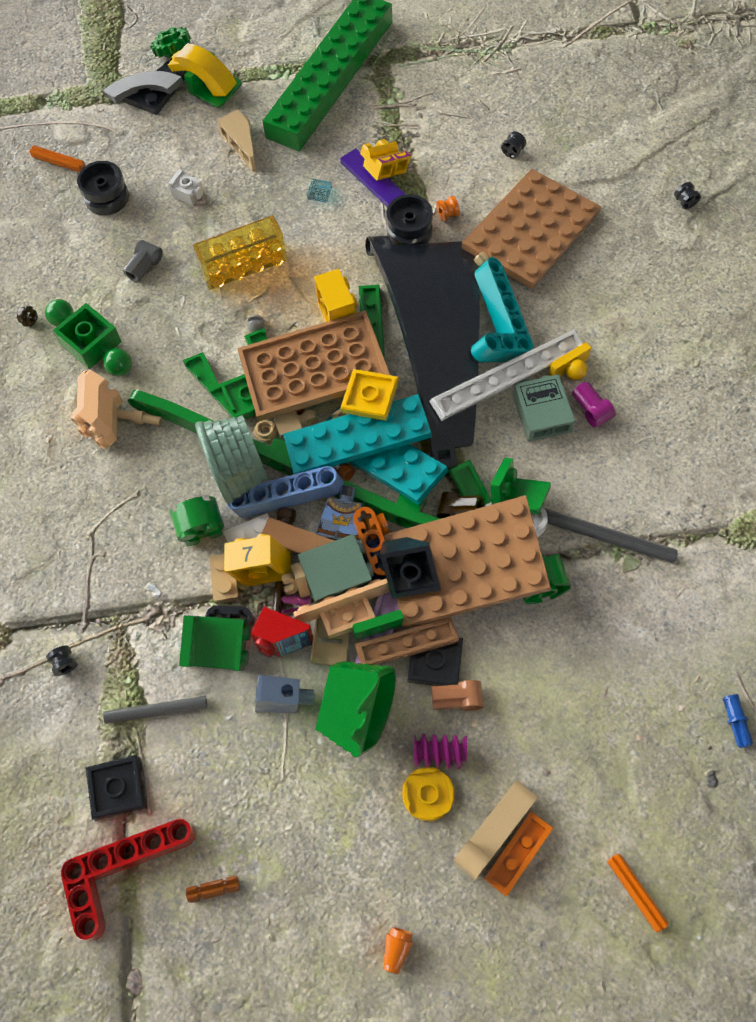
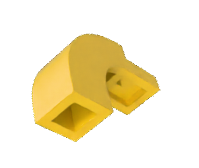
M186 44L181 51L176 52L172 56V60L168 64L172 72L189 71L197 75L206 84L213 96H226L237 84L228 68L215 55L197 45Z

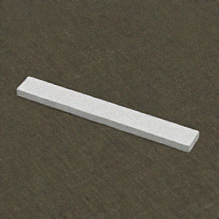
M572 330L433 397L429 402L440 420L443 421L514 384L550 368V364L582 345L583 342L576 331Z

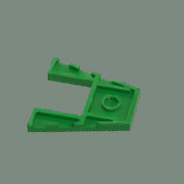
M265 328L244 336L247 345L267 340ZM203 352L183 360L188 371L231 418L243 415L244 419L256 415L245 374L218 384Z

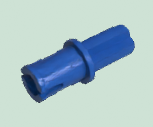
M734 694L722 698L729 718L727 723L732 727L737 746L739 748L752 746L753 741L746 722L749 719L745 717L739 695Z

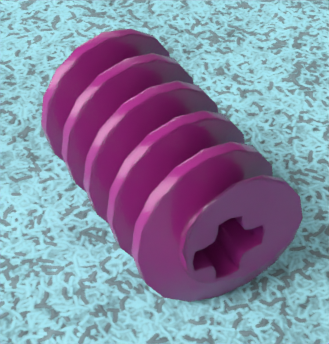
M414 733L413 761L415 767H419L421 760H424L426 768H429L432 760H434L436 768H440L442 761H445L447 769H450L454 761L457 768L461 770L463 763L467 762V736L464 735L462 742L459 743L457 735H453L451 742H449L447 735L443 734L441 741L438 742L436 734H432L430 741H428L426 734L422 733L420 740L417 741Z

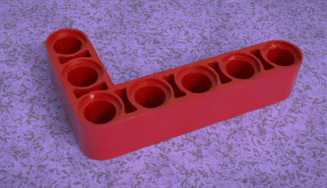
M175 819L67 860L62 865L61 878L75 935L79 939L94 941L101 938L105 932L106 923L95 881L191 845L196 837L194 827L184 819ZM186 826L187 835L182 840H177L176 831L180 827ZM155 836H160V846L155 850H151V840ZM133 845L135 853L132 858L126 860L124 852L127 847ZM107 855L108 865L100 870L98 867L99 859ZM81 865V875L79 878L73 879V869ZM83 892H87L88 902L83 907H80L78 903L79 896ZM90 919H93L95 922L94 931L87 935L85 925Z

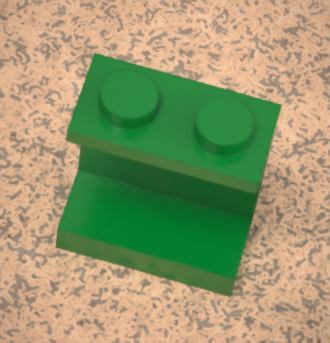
M184 615L179 666L234 669V671L244 670V666H247L249 662L246 640H250L251 625H248V620Z

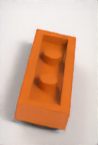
M530 812L486 875L484 881L507 897L553 827L533 812Z

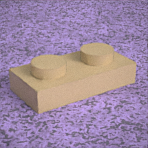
M225 553L209 556L214 603L238 601L237 580L224 572Z

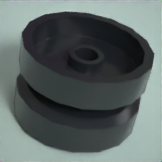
M95 161L83 167L79 172L77 184L87 208L92 213L111 215L125 207L129 200V192L122 172L115 163Z
M413 194L401 195L393 199L386 211L387 235L390 237L393 245L428 243L433 231V210L430 203L423 197Z

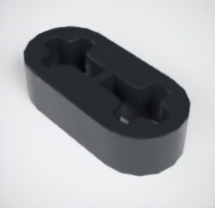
M212 606L205 615V617H216V614L220 613L221 617L232 619L240 618L241 614H244L248 618L245 619L248 620V625L252 626L254 621L251 611L243 606Z

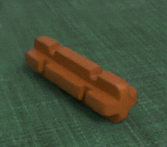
M234 875L226 877L224 881L219 879L200 884V887L197 885L187 887V901L193 903L200 901V898L205 900L225 895L227 891L228 893L237 892L240 890L239 878Z

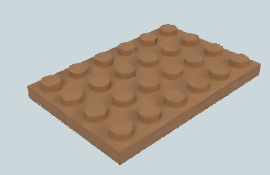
M531 169L462 242L461 248L474 256L484 252L489 258H497L502 263L507 275L533 289L600 213L601 206Z
M366 310L237 348L258 422L345 396L353 369L390 375Z
M526 495L384 535L385 541L409 537L430 543L441 584L440 591L397 598L399 610L402 611L404 617L402 626L405 629L551 590Z

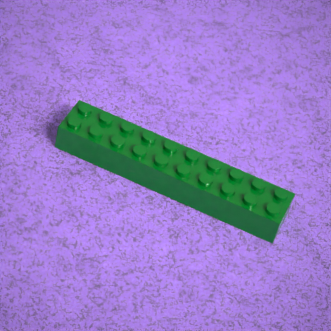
M384 0L351 1L262 120L266 139L298 152L301 151L393 23L392 3Z

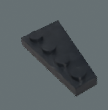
M172 58L156 70L179 75L182 77L183 82L185 80L184 75L188 72H172L168 66ZM144 88L139 89L138 93L132 94L123 100L124 103L158 115L176 90L168 94L163 91Z

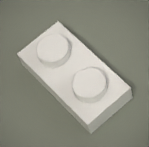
M266 513L223 531L227 542H234L235 539L256 538L262 533L269 518L268 514Z

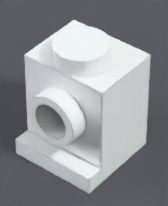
M181 169L176 172L168 183L172 197L192 206L202 197L204 192L201 180L185 174Z

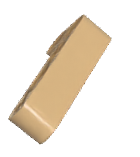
M516 780L473 837L460 850L453 860V864L475 881L538 797Z

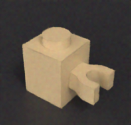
M313 410L306 411L299 416L296 411L273 417L280 440L285 441L284 433L316 424Z

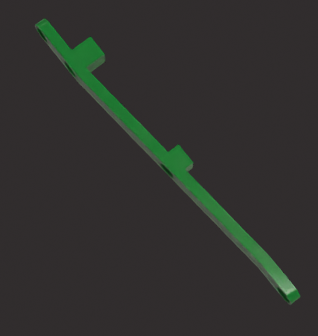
M133 390L127 400L129 405L139 411H145L147 414L162 417V419L196 434V422L202 421L204 423L211 420L169 400L140 390ZM252 438L262 464L288 476L294 475L285 441L274 438L271 446H268ZM343 479L344 485L356 487L355 502L364 503V507L371 508L376 516L383 513L385 519L393 524L410 528L439 520L437 517L422 513L427 496L419 506L401 494L395 503ZM340 493L337 494V495H334V497L339 498V497H340Z

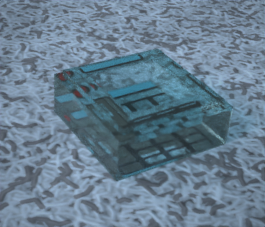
M312 179L307 192V199L327 203L332 189V182Z

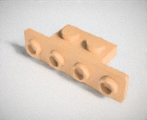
M376 579L367 586L359 589L357 587L351 588L344 594L336 597H326L320 603L312 606L310 604L301 606L294 612V619L307 623L320 618L329 639L353 631V624L375 618L368 600L390 592L387 579Z

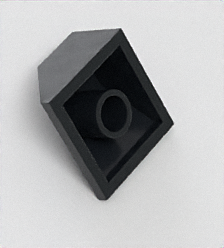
M409 537L384 541L382 543L380 558L392 599L441 590L430 543Z

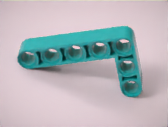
M490 257L475 271V278L496 333L484 335L471 347V354L477 361L482 363L508 362L532 350L534 345L504 267L497 258Z

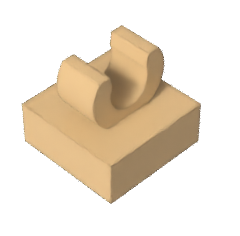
M300 562L290 565L292 574L287 573L281 576L283 584L291 583L284 586L286 594L290 595L298 590L301 598L310 596L306 576Z

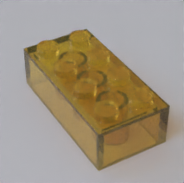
M274 215L193 244L200 272L209 290L219 288L224 284L240 280L243 277L259 273L264 269L287 261L283 233Z

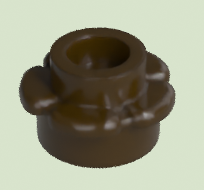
M32 306L21 307L18 310L17 320L24 327H32L37 322V311Z

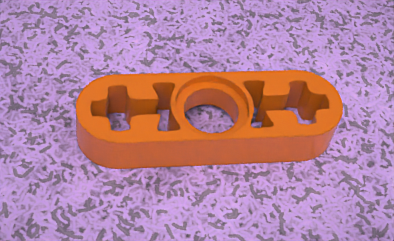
M361 507L356 510L353 522L359 539L364 546L367 561L370 562L374 574L384 576L385 572L381 568L376 569L375 564L378 563L377 556L371 557L370 553L378 552L385 539L375 512L369 507ZM361 512L371 516L368 520V525L370 528L374 525L376 530H369L362 534L361 530H365L366 526L364 522L358 521V518L361 517ZM372 534L378 536L380 540L379 546L377 548L368 547L366 544L367 536Z

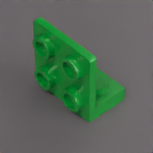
M189 71L184 75L188 93L216 108H221L242 86L241 80L234 77L237 84L226 96H213L206 84L197 75Z
M504 458L490 484L492 505L526 495L531 514H539L550 491L551 483L517 478V469L514 468L513 458Z

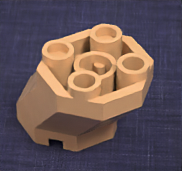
M84 370L78 377L77 408L71 414L72 417L70 419L79 426L77 430L81 435L86 438L90 436L99 447L106 449L117 440V408L122 404L123 400L115 388L112 391L108 388L109 382L92 370Z

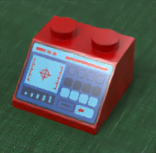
M263 607L250 633L258 652L267 657L274 655L280 658L308 647L313 643L311 625L267 607Z

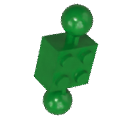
M55 299L48 303L45 309V316L50 324L56 326L53 332L64 349L90 370L103 358L104 369L112 376H124L130 371L132 367L131 356L124 349L115 348L122 342L116 327L90 305L85 303L74 312L71 304L63 299Z

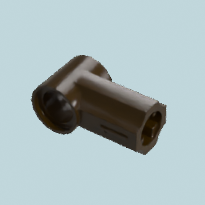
M443 492L436 516L442 519L485 507V499L481 495L460 496L454 492Z

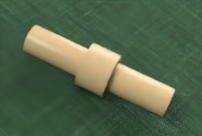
M117 409V418L131 420L133 423L140 425L147 423L161 426L162 417L148 415L145 411L135 410L132 412Z

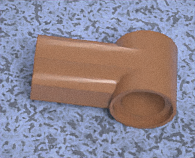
M466 680L459 682L458 685L432 686L433 710L461 708L463 711H475L483 709L481 681Z

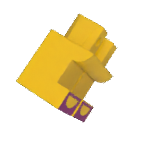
M385 139L379 140L375 147L370 143L363 144L360 153L365 158L363 166L377 181L391 177V175L395 176L406 173L411 158L407 151L400 152L398 150L396 141L388 143Z

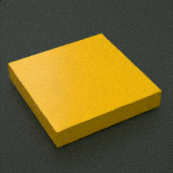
M353 369L340 408L341 413L387 421L399 383L398 377Z

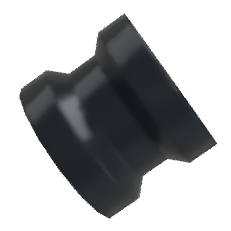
M513 131L501 144V149L507 157L517 158L520 150L524 149L527 142L521 133Z
M692 182L682 184L674 193V197L681 201L680 204L683 209L692 208L701 199V194L694 190L695 186Z
M67 645L57 647L46 655L48 663H51L53 666L51 670L54 676L65 675L73 671L78 665L76 660L71 657L72 651Z

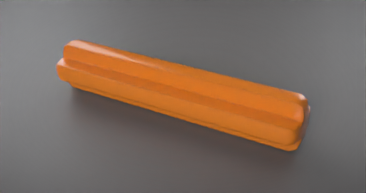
M33 145L30 149L31 156L77 172H80L86 166L83 160Z
M615 854L608 860L609 866L654 931L661 932L669 925L668 921L621 854Z

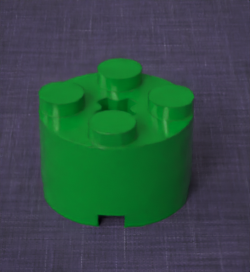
M202 496L191 498L177 504L176 511L170 510L177 539L180 542H185L186 546H194L199 544L202 538L209 536L210 539H214L223 535L224 522L215 497L209 496L210 500H203Z
M542 553L551 590L524 597L523 599L526 604L543 603L542 598L550 597L552 600L570 590V579L559 554L545 557Z

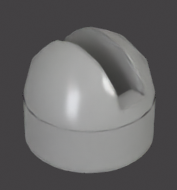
M258 314L251 315L247 320L248 330L253 333L265 328L264 319Z

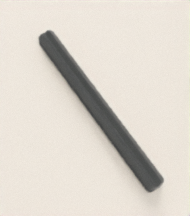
M544 508L547 513L548 524L670 563H674L677 558V549Z

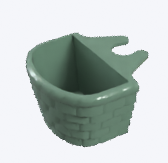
M243 415L221 421L216 420L212 422L209 420L204 423L202 421L195 423V429L205 457L226 503L233 502V499L241 497L242 494L247 493L248 490L255 488L254 486L268 479Z

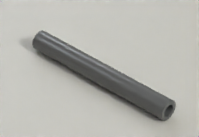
M206 696L104 711L103 719L105 724L206 709L208 707Z

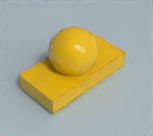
M587 342L583 343L550 364L548 375L559 374V377L566 374L571 380L577 381L582 379L587 373L585 361L589 358L591 346Z

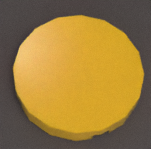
M422 767L414 770L407 777L402 789V800L406 810L414 818L433 822L443 818L450 811L454 802L455 789L451 779L444 772L435 767Z

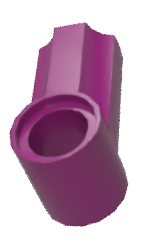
M582 382L572 391V396L585 411V417L592 427L596 428L616 416L612 403L607 399L603 400L589 382Z

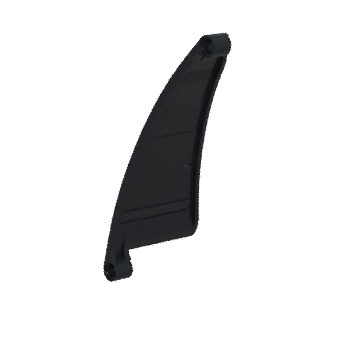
M388 235L368 236L365 241L366 253L368 256H375L389 292L408 352L417 392L431 430L432 437L428 438L430 457L446 465L449 471L458 466L455 448L470 447L474 443L477 404L441 421L429 401L433 397L478 376L479 361L471 354V347L479 341L480 330L479 286L475 278V271L478 269V265L474 261L476 256L461 248L463 241L393 245Z

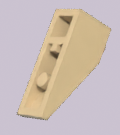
M237 109L217 120L220 134L248 167L255 171L256 164L250 132L251 123L246 115L243 116Z

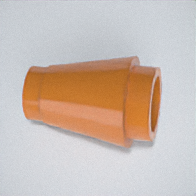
M391 927L390 933L386 935L384 970L399 974L400 968H402L413 944L411 940L413 934L411 932Z

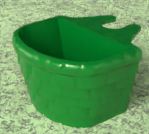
M346 661L330 665L315 730L321 732L323 736L328 737L336 745L343 747V750L350 752L353 757H359L371 750L381 738L389 717L396 686L395 669L392 666Z

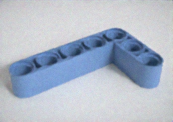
M325 466L254 486L255 488L248 490L241 497L233 499V502L227 503V506L239 517L248 518L275 511L279 508H287L337 495L340 493L344 481L333 467Z

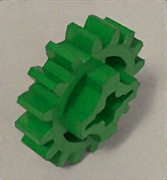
M171 27L158 33L155 41L151 42L150 48L155 57L161 58L165 56V58H169L176 52L181 51L186 44L191 42L192 38L186 27H179L178 29Z

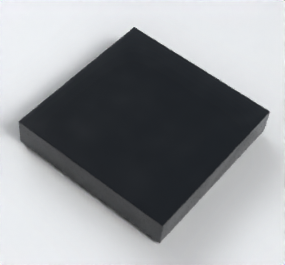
M459 638L457 643L410 656L407 682L431 686L458 685L463 638Z
M138 755L85 767L92 820L96 821L146 808Z

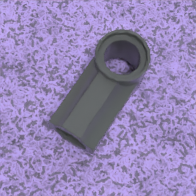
M140 240L135 246L134 256L123 269L124 275L135 283L140 281L151 265L155 266L160 262L163 255L162 248Z

